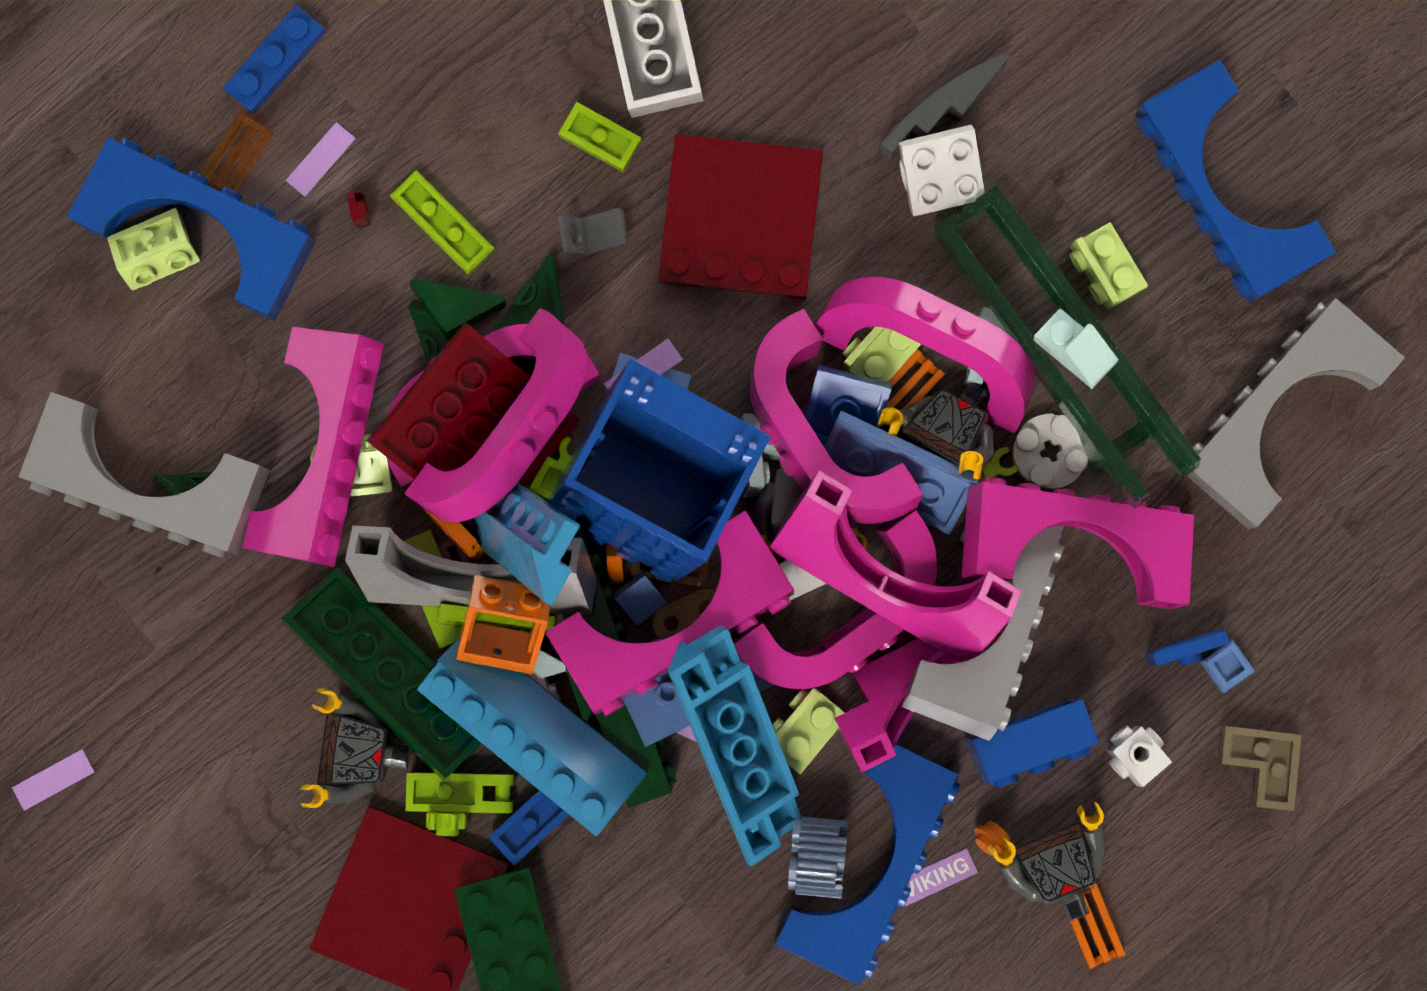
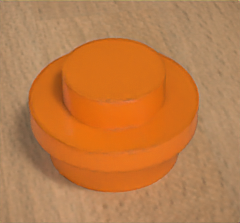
M990 820L984 825L979 824L974 829L977 836L976 844L990 856L992 855L987 849L989 844L995 848L997 853H1000L1005 849L1006 845L1002 840V836L1011 841L1009 835L998 824Z

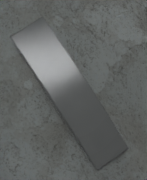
M1003 52L968 69L936 90L912 110L881 142L878 153L890 161L899 150L898 142L906 141L912 133L917 137L930 135L946 115H949L959 123L1005 68L1009 56Z

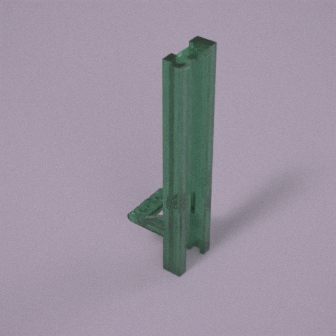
M997 186L976 198V204L973 206H964L963 212L959 215L953 213L934 225L937 241L986 308H990L1008 335L1025 351L1033 366L1035 375L1076 429L1088 458V468L1095 477L1101 474L1104 468L1135 510L1150 500L1151 497L1124 458H1126V455L1132 454L1135 447L1141 448L1144 446L1147 439L1155 440L1182 478L1199 468L1201 461L1199 455ZM984 211L1057 310H1063L1083 328L1089 323L1095 327L1118 358V362L1106 376L1137 416L1134 427L1110 441L1043 348L1034 341L1032 333L955 229Z

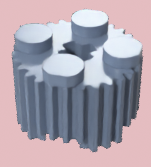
M802 817L801 820L794 819L791 852L798 853V858L790 857L788 890H795L797 895L842 898L843 884H835V881H843L847 837H839V835H847L848 821Z

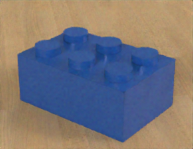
M1068 699L1011 720L1007 723L1004 731L997 730L990 741L975 735L965 738L980 781L988 784L992 783V786H997V788L1018 781L1017 774L1027 770L1028 773L1038 774L1055 767L1053 760L1063 757L1064 760L1069 759L1072 761L1085 757L1092 753L1090 750L1091 746L1099 744L1083 699Z

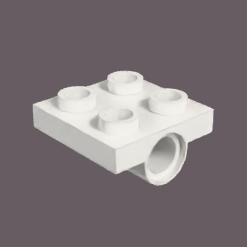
M972 125L898 142L901 155L899 161L900 171L908 195L910 212L913 217L986 199L976 134Z

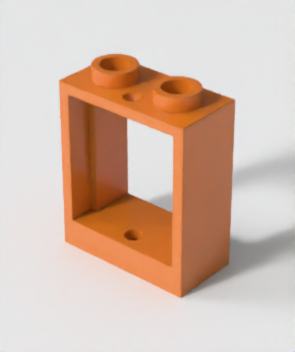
M475 575L461 629L456 660L533 674L549 619L550 605L541 600L524 584ZM477 612L529 621L533 622L530 633L476 623L475 619ZM499 650L502 654L497 655L493 651Z

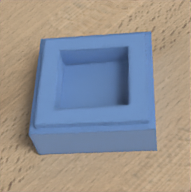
M643 571L613 593L615 600L637 626L667 603L664 596Z
M1230 640V644L1221 646L1200 661L1221 693L1227 692L1255 672L1234 640Z

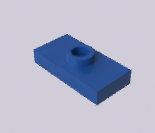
M1223 629L1214 630L1147 651L1146 657L1149 666H1158L1178 659L1182 666L1202 660L1201 652L1230 643L1226 631H1223Z

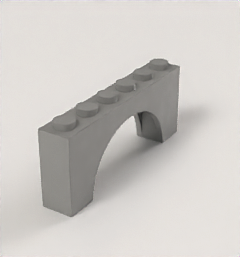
M1337 298L1325 305L1320 301L1308 313L1305 319L1310 323L1301 333L1296 329L1286 338L1281 345L1285 350L1277 360L1271 357L1256 374L1261 379L1252 389L1246 385L1233 399L1232 403L1236 407L1228 416L1222 413L1209 426L1207 430L1211 433V436L1202 445L1197 441L1183 456L1187 463L1180 471L1248 530L1257 528L1282 500L1269 484L1260 459L1262 428L1269 411L1277 399L1296 382L1319 375L1345 377L1358 382L1368 390H1372L1381 386L1405 358Z
M50 392L18 476L31 482L29 489L51 496L53 490L65 494L64 502L84 509L87 502L100 506L98 514L120 521L123 514L134 518L132 526L151 533L155 532L156 527L169 531L168 539L189 546L191 539L204 543L202 551L224 558L226 552L239 554L244 541L250 511H255L270 471L269 469L224 453L212 474L202 483L186 492L168 497L137 495L119 484L106 470L99 457L94 437V426L98 409Z
M964 524V527H963V530H962V533H961V536H960V539H959V541H961V542H963V543H964V534H965V524ZM1053 526L1043 529L1031 538L1021 551L1016 561L1013 579L1006 582L1021 590L1022 593L1012 618L1002 628L997 641L981 655L965 662L937 664L921 660L913 672L902 704L903 708L990 741L997 730L1004 731L1011 714V709L1006 708L1009 695L1015 697L1022 680V675L1017 673L1020 661L1024 663L1027 661L1033 646V641L1028 639L1031 628L1037 629L1044 612V607L1039 606L1041 596L1048 595L1055 578L1054 574L1049 573L1052 562L1058 563L1065 547V542L1060 540L1064 526Z
M352 526L345 561L368 602L424 606L448 604L467 607L475 575L522 584L500 564H473L437 557L418 550L402 541L390 527ZM573 537L560 560L572 569V572L552 606L550 605L549 613L576 614L579 612L581 615H592L597 579L583 539Z

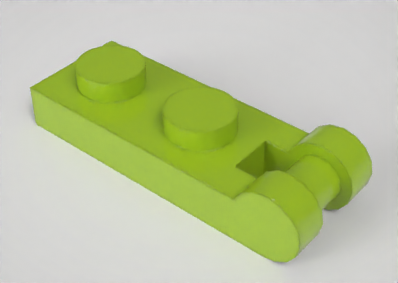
M407 772L405 811L514 813V801H510V786H514L515 774L452 773L443 781L436 773ZM484 786H495V801L484 800Z

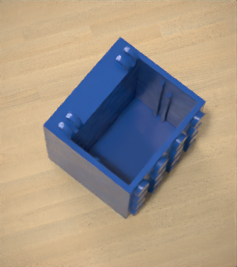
M631 359L605 393L547 502L580 525L579 528L585 531L583 536L589 541L601 546L606 542L617 548V555L633 564H637L640 561L652 568L651 574L663 581L671 582L672 579L678 581L707 562L771 436Z

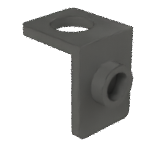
M615 208L585 218L567 215L558 217L562 246L565 253L590 256L628 244L624 212L621 208ZM570 226H572L576 232L577 245H575L570 238Z

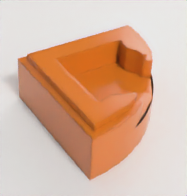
M607 544L608 580L611 584L624 583L623 558L617 555V548Z

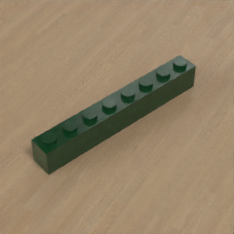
M578 528L574 537L583 539L597 579L592 615H582V617L597 632L611 639L621 641L627 638L620 616L612 617L608 604L615 602L608 580L600 582L596 568L603 565L596 545L588 547L586 538L583 536L585 531ZM562 614L564 620H566L567 618H569V617H571L572 615H574V614ZM626 705L608 716H605L603 712L597 714L603 736L649 772L626 800L628 808L672 793L670 785L677 781L670 761L662 763L658 748L664 746L663 740L661 739L645 747Z

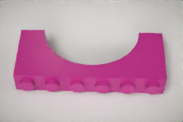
M292 327L284 363L302 371L311 382L315 391L320 420L317 446L306 475L287 499L268 510L250 511L242 548L331 567L335 566L384 343L358 334Z
M818 470L782 522L769 549L961 663L979 656L1012 618L1022 591L989 571L972 583L950 587L916 582L893 572L874 559L853 534L847 518V502L852 490Z
M983 478L981 483L968 488L961 579L976 581L989 571L1004 581L1012 580L1016 561L1031 538L1045 528L1067 526L1083 529L1099 536L1114 547L1122 556L1135 582L1137 605L1175 609L1190 604L1194 515L1180 513L1179 507L1161 505L1157 506V509L1147 508L1146 502L1140 500H1124L1123 504L1111 502L1110 496L1100 494L1089 495L1088 498L1077 497L1076 491L1070 489H1055L1053 493L1041 491L1040 485L1022 483L1018 484V487L1005 485L1006 481L1000 478Z
M746 511L727 521L717 541L721 554V576L713 599L700 617L681 632L655 642L626 643L611 639L597 632L584 620L579 612L545 632L594 714L597 715L603 712L605 716H608L625 705L623 698L635 691L638 696H641L659 684L656 678L668 672L680 641L690 644L719 625L728 628L729 633L736 630L738 635H741L758 624L756 617L768 610L772 615L776 614L792 603L789 597L794 595V588Z

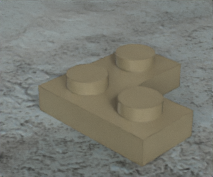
M1222 726L1219 764L1256 768L1253 806L1294 811L1302 735Z

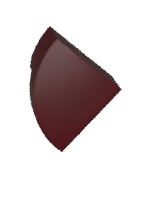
M358 189L348 192V205L353 223L357 228L369 226L372 222L364 191Z

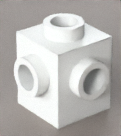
M1126 725L1111 737L1110 741L1113 745L1106 750L1112 757L1109 764L1122 779L1128 776L1136 786L1144 787L1172 763L1161 750L1164 742L1150 727L1146 730L1142 726H1134L1130 729ZM1138 748L1139 756L1135 759L1134 750Z

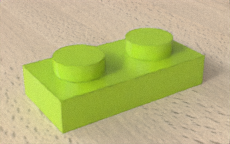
M578 102L575 103L558 133L559 137L622 173L626 170L642 142L641 137Z

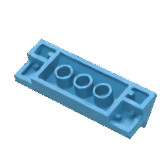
M517 483L495 506L483 514L472 518L477 542L481 549L541 600L552 606L572 572V569L560 560L580 525L540 496Z
M719 625L690 644L680 641L668 668V673L746 863L749 866H753L781 847L779 837L793 829L794 819H802L795 801V797L800 794L750 667L740 661L728 628Z
M459 638L437 660L438 663L418 687L417 691L597 837L649 772L527 673L456 660ZM498 650L493 651L497 655L502 654Z

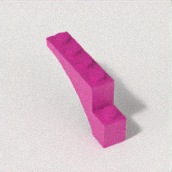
M1000 632L995 636V638L989 643L988 646L997 641ZM918 638L853 672L866 703L834 719L861 773L896 756L894 751L896 743L909 719L914 714L913 711L903 708L902 704L913 672L920 661L924 660L937 664H955L960 662Z

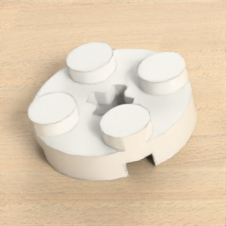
M1043 414L1032 418L1021 427L1015 437L1011 453L1013 464L1018 465L1017 473L1022 479L1028 483L1040 485L1042 489L1054 490L1069 485L1079 477L1087 466L1089 448L1083 431L1071 418L1065 415ZM1049 441L1052 446L1057 445L1060 452L1056 454L1057 461L1051 462L1049 457H1041L1040 451L1045 449L1044 442Z

